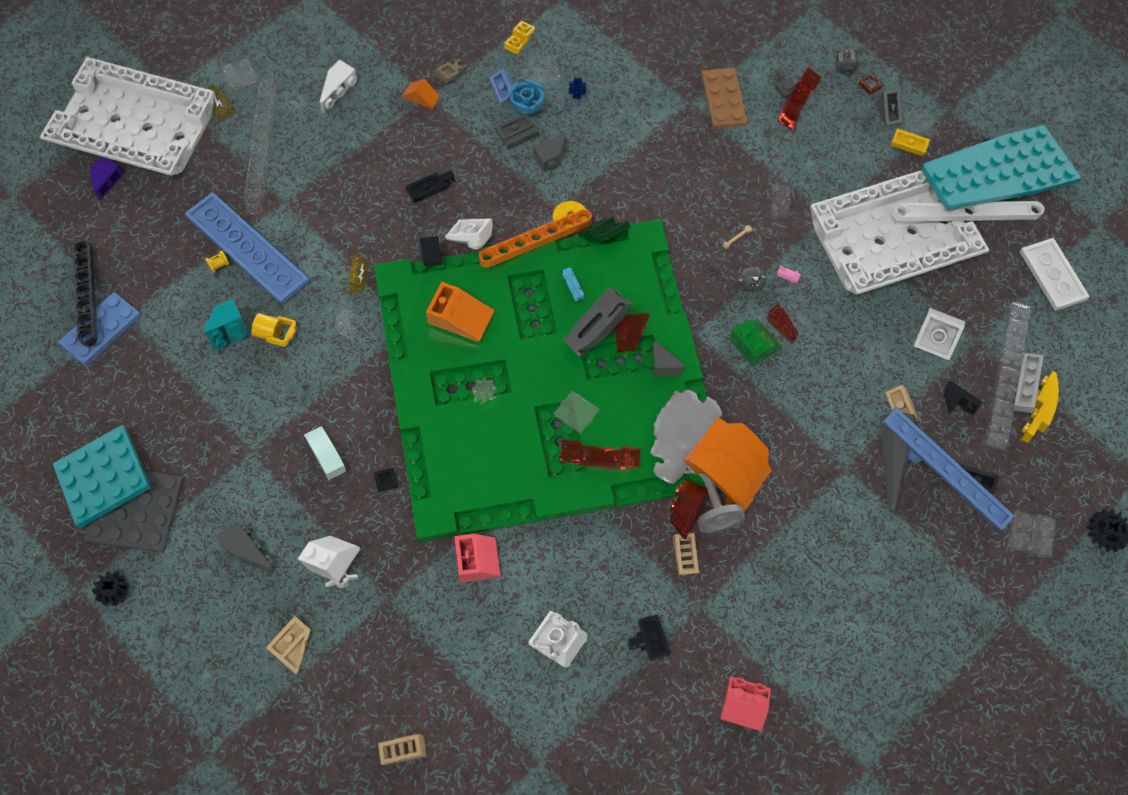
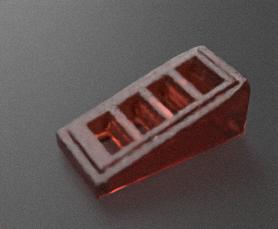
M778 303L769 310L767 321L793 344L797 339L798 332L782 306Z

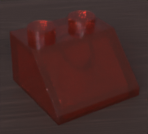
M685 479L682 486L678 485L674 496H677V500H673L669 511L672 512L669 520L685 540L697 519L708 490L707 487Z

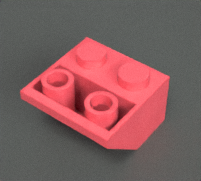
M479 534L454 536L460 583L501 577L496 538Z
M730 676L720 719L762 731L769 710L771 688L763 684L747 682L743 678Z

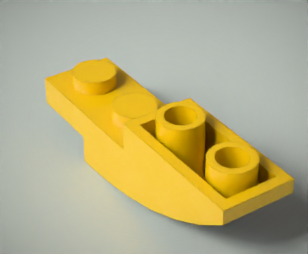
M1054 371L1049 377L1045 375L1039 384L1042 388L1038 390L1035 411L1030 415L1032 421L1031 423L1027 422L1021 431L1024 433L1021 440L1026 443L1032 439L1037 430L1044 432L1053 419L1059 394L1057 373Z

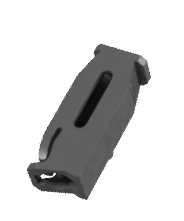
M609 288L575 323L569 335H565L563 340L576 355L585 358L586 352L600 344L623 320L628 311L627 307L633 308L634 304L622 297L617 290Z

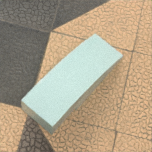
M322 426L304 434L328 480L346 472L341 458Z

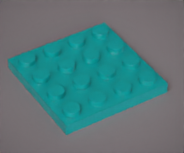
M123 425L53 463L75 526L79 529L151 488L128 431Z

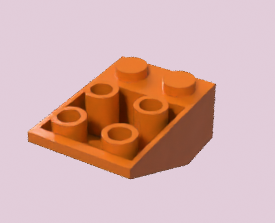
M441 282L426 311L428 324L476 342H480L494 314L492 308L460 288Z

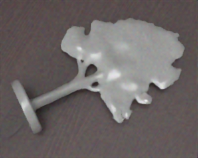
M685 390L682 393L675 391L666 406L661 409L656 422H654V435L657 439L654 441V446L650 451L653 456L664 460L663 463H655L653 471L657 477L673 484L683 474L694 473L683 460L716 418L722 416L723 412L715 400L708 396L706 401L702 403L698 399V395L691 390ZM704 473L698 474L706 485L714 508L704 513L697 520L700 531L715 532L723 530L743 520L745 513L742 506L733 504L722 506L716 485Z

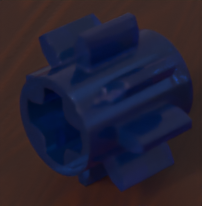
M574 77V81H569L568 94H573V99H581V95H586V82H582V78Z

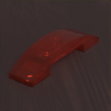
M809 67L806 68L786 99L777 121L788 129H793L800 117L799 113L819 83L820 75Z
M562 440L560 460L600 469L624 470L639 468L640 448L621 446L620 449L585 446L581 445L582 442Z

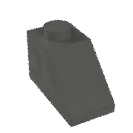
M564 133L533 147V157L543 172L553 170L559 165L566 146V135Z

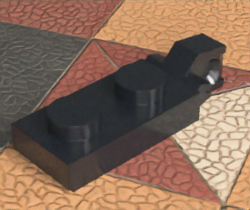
M451 170L444 174L435 172L406 185L405 189L413 203L447 188L449 184L455 182V176Z

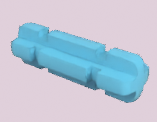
M571 268L564 269L563 277L567 280L566 283L575 301L583 300L584 293L580 289L581 287L575 275H573V270Z

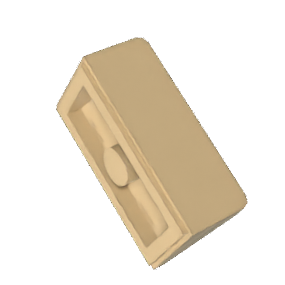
M903 384L885 392L892 411L898 408L902 413L914 414L917 422L920 421L907 388Z

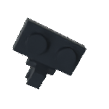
M658 615L639 619L637 623L640 632L636 633L637 637L628 639L629 650L640 648L641 651H647L649 661L669 656L670 651Z

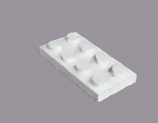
M1054 238L1020 250V254L1055 311L1088 300L1090 296Z

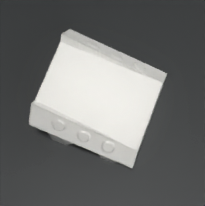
M550 611L528 644L565 668L570 666L582 645L586 643L587 633L581 630L577 623L573 621L568 622L560 614Z

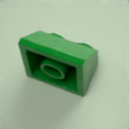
M747 320L732 329L730 341L752 367L782 349L779 342L760 320Z

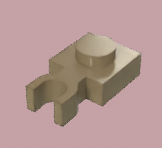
M458 59L453 65L447 62L436 68L435 73L447 84L457 79L460 73L466 70L467 65L460 66L461 60Z

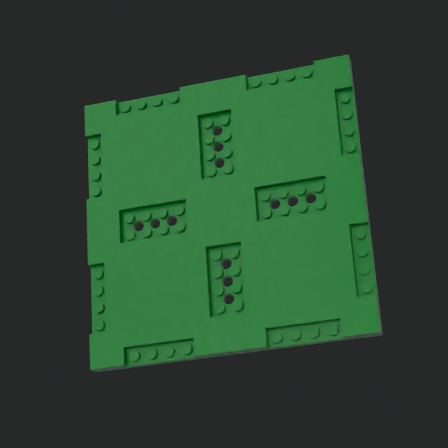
M661 219L630 224V228L607 241H591L580 236L554 240L492 267L480 265V252L441 258L442 264L424 266L423 261L411 263L410 259L374 264L418 543L708 492L703 479L698 474L685 473L676 483L670 484L657 477L653 471L656 462H664L663 459L655 457L650 453L654 446V441L657 439L654 435V422H656L661 409L666 406L675 391L682 393L685 390H691L698 395V399L702 403L706 401V393L702 382L703 375L687 315L682 307ZM517 243L515 245L517 247H523L525 244ZM502 249L499 252L505 254L508 250ZM485 256V257H483V259H484V260H490V259H492V257H491V256ZM571 268L573 270V275H575L581 287L580 289L584 293L583 300L575 301L566 283L567 280L563 277L564 269ZM441 282L460 288L494 310V314L480 342L427 323L426 311ZM609 288L617 290L622 297L632 302L634 307H627L628 311L623 320L600 344L587 351L585 358L579 357L563 340V337L569 335L575 323ZM530 290L534 294L527 297L524 295V292ZM534 306L537 308V311L531 313L527 308ZM533 322H538L541 326L534 329L530 325ZM655 342L684 364L681 376L653 377L652 348ZM639 355L644 360L642 362H635L633 358ZM623 359L625 364L617 365L615 360ZM598 362H605L607 366L601 369L596 364ZM492 380L495 382V385L493 387H486L485 382ZM473 383L477 387L470 391L466 389V386ZM449 387H456L458 389L454 394L447 392ZM558 421L562 424V427L554 429L551 424ZM557 439H564L566 444L564 446H557L555 441ZM566 456L570 461L567 464H562L559 462V458Z

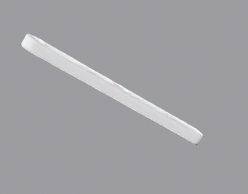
M1037 201L988 202L948 210L943 206L942 202L899 203L893 209L892 216L900 222L1035 220L1044 213V206ZM965 208L970 209L973 214L966 213ZM1031 208H1036L1039 213H1034ZM897 210H903L905 215H900Z

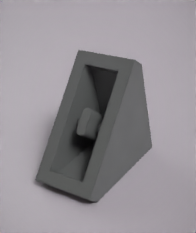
M900 88L884 90L879 98L877 107L886 126L902 123Z
M655 342L652 348L653 377L681 376L684 364Z

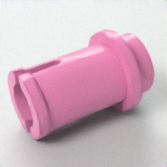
M780 266L776 277L790 281L793 285L794 283L798 284L801 274L799 271L795 272Z

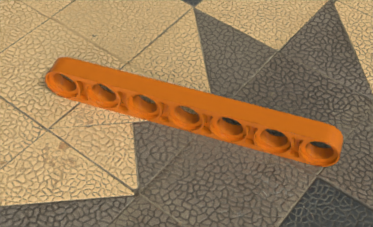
M580 210L483 249L479 253L480 265L492 267L587 228L592 223V214L587 210ZM587 217L588 220L582 221L579 218ZM566 223H570L573 226L565 227L563 225ZM549 230H556V231H557V232L554 233V234L548 233ZM534 236H539L541 239L532 240L531 238ZM524 243L525 245L523 247H517L515 244ZM502 249L508 250V252L505 254H502L499 251ZM491 256L492 259L484 260L483 257Z

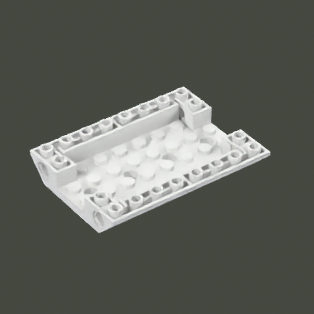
M86 57L72 81L75 94L64 112L55 110L40 139L172 176L183 172L212 116L215 93L208 89ZM84 109H89L88 112L80 113ZM115 118H121L120 121L112 122ZM146 127H153L151 130L144 131ZM180 135L185 136L183 139L176 140Z
M921 170L811 204L810 206L814 230L845 289L856 295L989 252V248L973 221L968 223L964 221H947L948 224H943L940 221L900 222L893 218L892 211L899 203L941 202ZM897 210L900 215H905L903 210ZM907 229H913L916 234L908 233ZM880 239L884 242V244L879 245L875 242V240ZM842 250H849L851 255L843 254Z

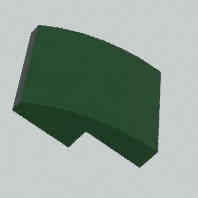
M610 217L599 220L578 232V235L591 241H607L630 228L629 221L615 223L614 218Z

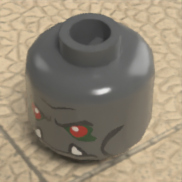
M850 48L840 50L835 57L837 71L842 74L849 75L858 68L857 53Z
M759 266L744 268L742 275H739L740 286L744 285L746 291L761 290L764 284H766L765 270H762Z

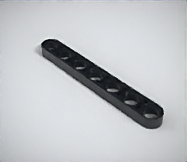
M79 241L73 247L77 338L83 346L90 347L98 339L93 250L87 241ZM87 247L86 251L79 252L81 248ZM88 261L85 266L80 267L82 262ZM83 276H89L86 280L80 281ZM89 290L88 294L81 295L83 291ZM90 304L88 309L82 310L84 305ZM91 319L89 324L82 325L85 320ZM92 334L90 339L83 340L84 336Z

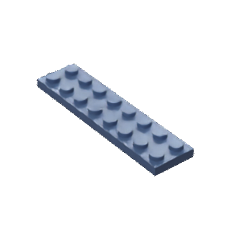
M213 192L185 213L189 221L281 305L309 283L308 277Z

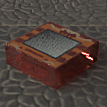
M873 73L859 82V85L869 96L882 89L884 85Z

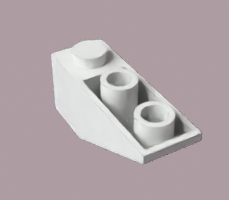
M341 60L337 61L328 70L320 98L323 113L331 109L334 103L343 97L345 92L354 86L357 81L355 69Z

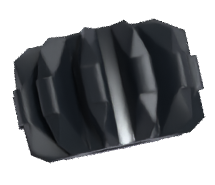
M106 571L105 577L99 575L100 581L93 582V585L96 587L92 589V593L96 595L95 599L98 602H102L104 606H107L109 603L115 606L116 600L123 602L121 596H127L128 592L126 589L129 588L126 577L124 575L120 576L117 571L113 574L110 571Z

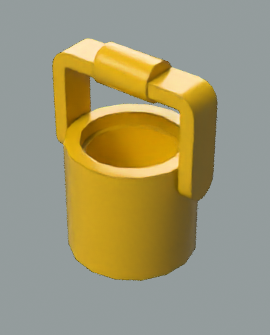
M258 313L252 324V336L265 339L268 343L285 347L292 340L296 332V321L280 316L276 318ZM282 325H290L291 327L288 329L284 340L278 339L282 331Z

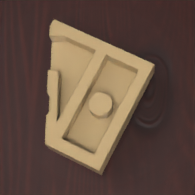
M294 616L266 647L271 654L295 675L299 672L310 629Z

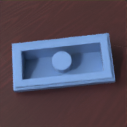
M501 69L491 76L490 80L500 104L510 102V90L514 84L509 73Z

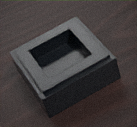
M393 468L373 472L378 492L397 488Z

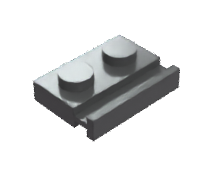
M524 114L495 127L496 133L503 143L506 144L507 149L538 135V130L535 129L529 117Z

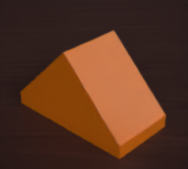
M425 79L410 83L402 95L403 98L432 110L440 99V95Z

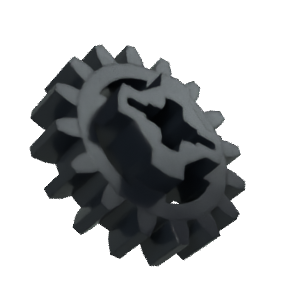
M1103 509L1101 512L1097 511L1089 519L1090 524L1087 526V529L1091 530V532L1087 535L1094 538L1092 543H1099V549L1104 546L1106 552H1109L1111 549L1117 552L1119 549L1123 550L1128 545V524L1126 523L1128 518L1123 519L1121 512L1115 514L1114 509H1111L1109 512Z

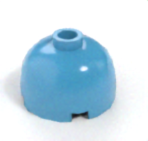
M532 80L515 83L510 90L511 106L519 114L532 115L537 113L542 108L544 102V92L541 85Z

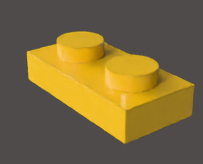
M896 129L890 146L924 157L930 139Z

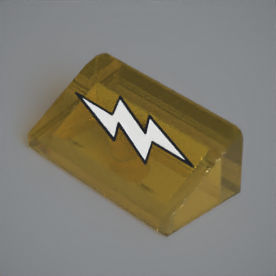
M212 83L208 87V90L215 93L212 112L221 121L235 111L232 103Z
M355 253L353 256L348 286L351 293L364 294L370 263L359 253Z

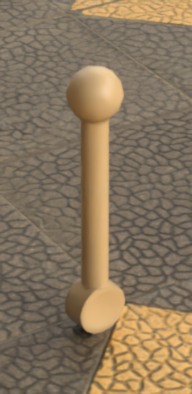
M747 225L737 236L728 242H724L723 248H729L730 244L745 233H750L752 227Z

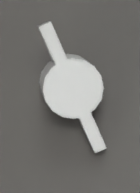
M344 573L339 582L330 580L325 585L326 587L336 585L339 588H344L350 580L357 579L358 576L357 574L347 575Z

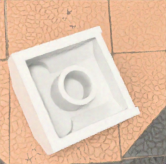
M492 219L458 220L445 237L451 242L467 244L469 248L474 250L480 249L492 235Z

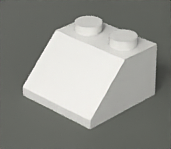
M929 308L914 346L950 360L965 327V321Z
M327 536L309 542L298 560L309 571L339 582L359 552L360 547L338 538Z

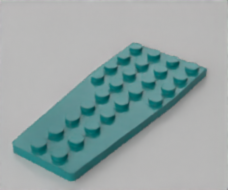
M1045 125L999 136L926 162L921 168L922 173L934 192L948 210L1037 194L1076 183L1081 179Z

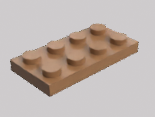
M726 68L702 71L701 76L712 128L721 129L747 126V118L736 69Z

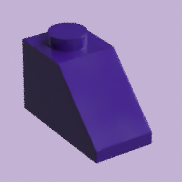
M102 156L90 168L92 187L97 199L101 201L123 176L117 164Z

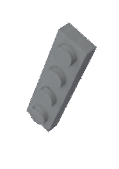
M1024 353L1014 411L1034 413L1044 355Z

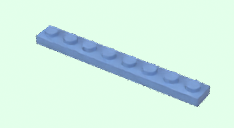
M898 408L893 409L885 418L882 424L995 528L1002 531L1012 520L1014 515Z

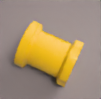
M220 251L219 254L210 259L205 258L212 273H215L217 269L225 265H230L223 251Z

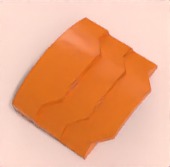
M716 418L683 460L695 474L704 473L727 496L724 500L727 505L742 506L744 512L752 503L753 497L772 471L768 464L769 449L743 423L728 424L720 418Z

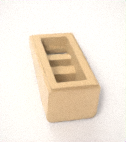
M695 534L673 535L678 574L699 573ZM689 540V544L680 545V541ZM690 548L691 552L681 553V549ZM692 556V560L682 561L681 557ZM693 564V568L683 569L682 565Z
M421 734L378 743L381 765L427 756L424 736ZM413 742L416 743V750H417V752L414 751V744H413ZM405 743H408L409 754H406ZM396 745H399L400 756H397ZM389 746L391 747L392 758H388L387 747Z

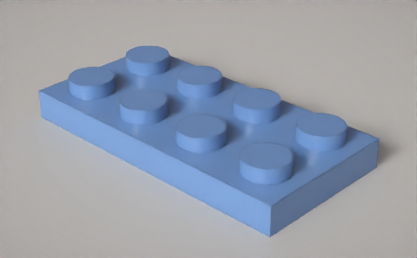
M115 292L96 307L98 339L93 346L85 347L80 343L77 338V325L58 341L62 348L85 367L141 317L140 312ZM91 319L85 320L82 325L89 324ZM92 334L84 336L83 340L90 339Z

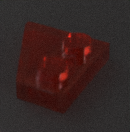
M649 313L626 314L623 320L614 328L617 352L636 351L649 320Z

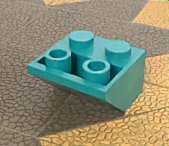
M233 299L216 306L204 328L213 350L223 348L230 342L240 341L248 335Z

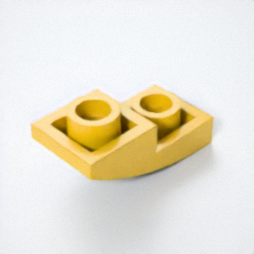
M520 21L513 29L512 36L504 43V49L519 55L532 37L536 27Z

